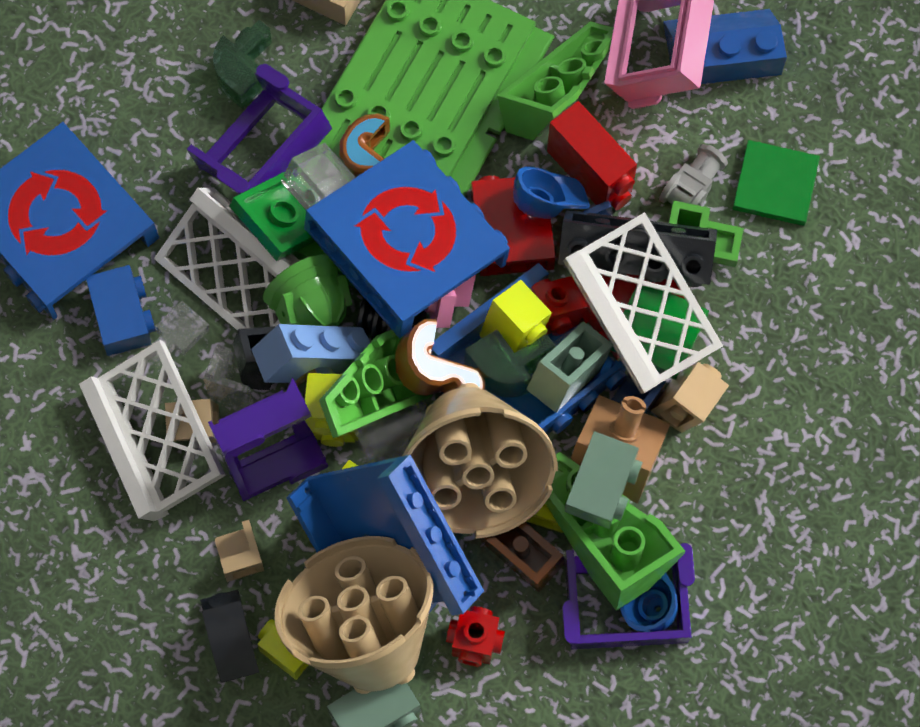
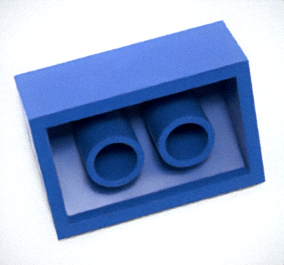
M770 9L711 16L701 84L782 75L787 55L781 24ZM678 19L663 21L670 64Z

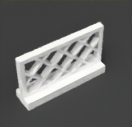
M197 188L189 199L193 203L154 259L236 330L254 328L253 315L269 313L270 327H276L281 323L274 310L268 308L266 310L252 311L249 289L267 288L273 280L272 275L276 277L283 270L300 260L293 254H290L276 261L229 207L231 202L214 188ZM198 213L208 220L210 236L194 238L192 222ZM217 228H218L221 232H223L224 234L218 235V230H217ZM185 234L186 239L180 240L182 236ZM230 238L235 243L237 259L221 261L219 239ZM210 240L213 262L197 264L195 242ZM186 243L189 265L179 267L168 256L176 245ZM245 252L251 257L245 258ZM257 261L263 266L265 283L249 285L246 262ZM238 263L240 286L225 288L222 265ZM214 267L216 289L206 290L200 285L198 268ZM184 270H190V276ZM241 290L244 312L233 313L227 308L225 292ZM211 293H217L218 299H216ZM244 316L245 323L239 317Z
M645 212L563 260L610 342L614 344V349L641 394L723 347V344ZM640 224L649 237L646 253L624 247L628 231ZM621 236L619 246L609 243ZM652 245H654L660 256L650 254ZM601 247L618 251L613 271L598 269L589 254ZM622 252L644 258L639 279L617 274ZM649 259L662 262L667 267L669 273L665 286L644 281ZM601 275L611 277L609 286H607ZM672 278L677 284L679 290L670 288ZM615 279L637 284L632 306L616 302L612 295ZM642 286L664 291L658 312L637 307ZM668 293L684 296L688 303L685 320L663 314ZM621 308L630 310L628 320L626 319ZM635 312L657 317L651 339L636 335L631 326ZM692 312L699 323L690 321ZM662 319L683 324L678 346L656 340ZM688 326L704 330L711 344L700 351L683 348ZM641 342L650 344L648 354L643 348ZM655 345L676 351L673 366L661 374L658 373L651 361ZM681 352L691 355L679 363Z
M159 340L99 378L91 376L79 383L139 519L156 521L169 514L167 510L226 476L164 341ZM156 355L159 356L162 362L158 380L144 376L148 360ZM123 375L133 377L127 399L118 396L112 383ZM142 380L156 384L150 406L136 402ZM165 387L174 389L178 397L173 413L159 409ZM134 406L148 410L142 432L133 430L130 423ZM157 413L172 417L165 439L151 435ZM180 420L188 422L193 430L188 447L174 442ZM149 439L163 443L157 465L148 463L144 455ZM172 447L187 451L180 473L166 469ZM195 454L204 456L211 472L199 479L189 476ZM164 473L179 478L174 494L165 499L160 490ZM187 480L192 482L191 484L186 486Z

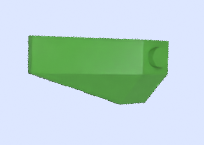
M590 21L499 93L497 98L505 131L532 141L541 136L549 128L550 122L578 99L610 50L614 28Z
M393 330L377 335L319 400L333 438L432 397V395L415 394L401 382L396 372L395 361L397 345L401 338L399 339Z
M558 452L556 454L558 471L555 472L552 483L553 491L545 504L592 580L615 610H618L648 591L684 555L685 550L661 520L651 513L646 515L631 505L630 499L621 521L613 518L610 529L566 513L565 505L580 465L561 452Z

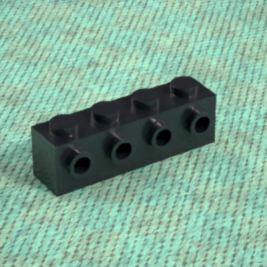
M566 210L563 220L558 265L566 266L563 262L566 257L583 249L633 218ZM650 221L688 287H700L702 284L710 285L717 229ZM641 224L628 231L624 247L646 253L649 237ZM621 236L609 243L619 246ZM652 245L650 254L660 256L654 245ZM601 247L589 255L598 269L612 272L618 251ZM622 252L617 274L640 276L644 258ZM649 259L644 280L662 282L664 279H667L669 271L664 263Z

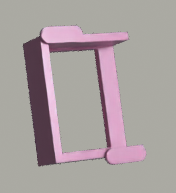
M618 0L604 84L625 101H628V107L632 109L656 105L661 101L662 95L699 89L714 0ZM680 5L671 65L627 73L637 9L643 12H650Z

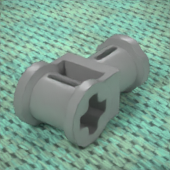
M701 144L697 149L698 156L690 166L685 163L679 172L671 177L664 187L659 201L662 203L668 201L672 205L673 201L702 206L711 190L712 178L719 169L723 170L728 164L727 159L715 147Z

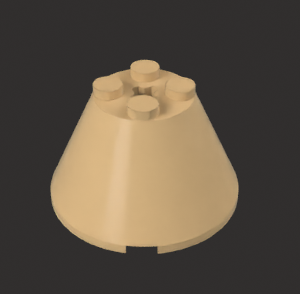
M464 383L459 388L441 395L433 404L428 406L425 411V417L402 455L412 456L452 532L475 534L476 539L507 532L535 515L550 497L553 491L552 483L555 472L558 471L556 453L545 431L537 423L490 392L480 389L475 383Z
M366 536L338 542L307 559L304 562L306 568L293 582L289 579L286 581L276 602L275 626L286 649L297 659L353 686L355 691L361 694L385 690L397 684H406L411 681L415 675L414 668L418 662L433 598L431 574L427 572L416 550L413 547L408 549L398 545L395 539Z

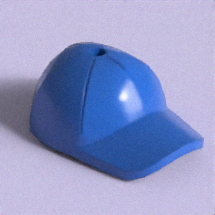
M527 166L520 168L516 174L513 186L514 202L519 210L527 215L551 219L560 214L564 209H589L590 207L583 185L575 178Z
M667 573L648 591L620 608L622 616L629 627L638 632L664 631L673 624L678 613V601L674 585ZM658 607H661V610L659 612H656V609Z

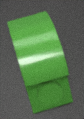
M673 201L669 223L717 229L713 263L736 267L744 228L708 221L711 208Z

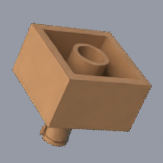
M599 395L576 442L571 460L581 466L594 431L638 447L639 451L636 460L643 462L635 484L627 482L623 495L629 498L630 501L638 503L671 423L646 413L644 414L646 404L638 397H624L620 404Z

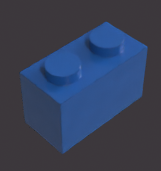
M130 265L88 277L86 280L107 355L111 356L151 345L149 333L155 332L156 329L150 309L143 311L140 299L147 297L141 275L134 277Z

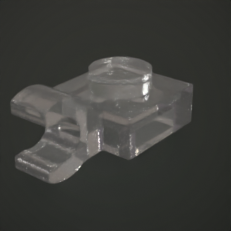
M181 301L155 326L156 332L160 335L155 342L159 340L164 341L170 355L176 349L184 356L210 330L209 324ZM158 355L148 360L156 369L162 364Z

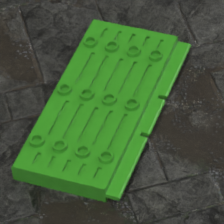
M385 0L321 108L332 130L294 171V177L317 203L350 182L351 180L346 177L340 167V139L348 126L356 119L364 115L379 113L390 118V131L374 149L376 153L385 159L414 140L422 150L426 149L432 154L438 168L446 176H451L457 182L460 192L465 197L471 187V181L475 180L497 141L495 137L488 135L487 132L491 131L500 135L504 128L497 95L540 62L555 37L535 27V21L490 0ZM314 241L292 254L297 259L303 260L326 253ZM338 268V271H339L338 276L344 275V274L341 272V270ZM347 279L348 285L355 288L354 285Z

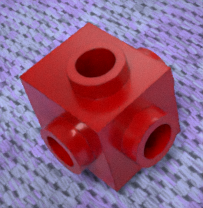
M572 276L554 281L544 279L535 283L530 289L552 312L546 325L548 331L545 335L552 333V335L558 336L578 326L588 308Z
M472 606L469 611L467 610L464 614H460L458 620L451 619L446 642L453 644L452 656L458 657L460 663L469 666L480 667L482 663L490 665L492 654L501 653L505 631L498 629L500 618L493 616V612L489 609ZM469 629H474L484 633L480 638H472L468 631Z

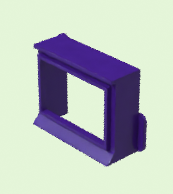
M268 64L259 65L255 73L263 91L205 154L192 144L186 149L200 170H205L238 194L287 170L293 174L332 130L323 110L288 88L289 79ZM275 103H278L301 118L303 122L248 182L229 168L224 167L221 163Z
M293 378L286 392L282 390L218 420L219 423L213 425L212 420L208 422L226 467L243 502L288 480L290 484H294L328 468L326 458L305 421L312 417ZM292 426L293 436L242 460L238 459V455L264 443L265 438Z
M687 543L680 544L685 553L670 568L672 569L673 585L678 601L676 630L580 635L576 574L589 573L579 557L574 556V550H566L564 562L567 601L563 604L562 610L564 637L571 644V650L688 643L692 635L687 586H691L695 581L692 547Z

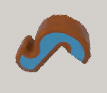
M379 113L364 115L348 126L340 139L339 156L340 167L349 180H353L384 159L374 149L390 131L389 117Z
M424 319L410 329L399 341L395 353L396 372L403 385L415 394L428 396L440 391L445 394L448 391L459 388L464 383H475L480 389L484 390L485 380L479 369L431 355L437 325L435 319Z

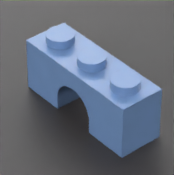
M278 324L251 350L265 383H290L292 378L296 381L303 374L313 369H316L317 373L343 374L370 344V341L361 327Z

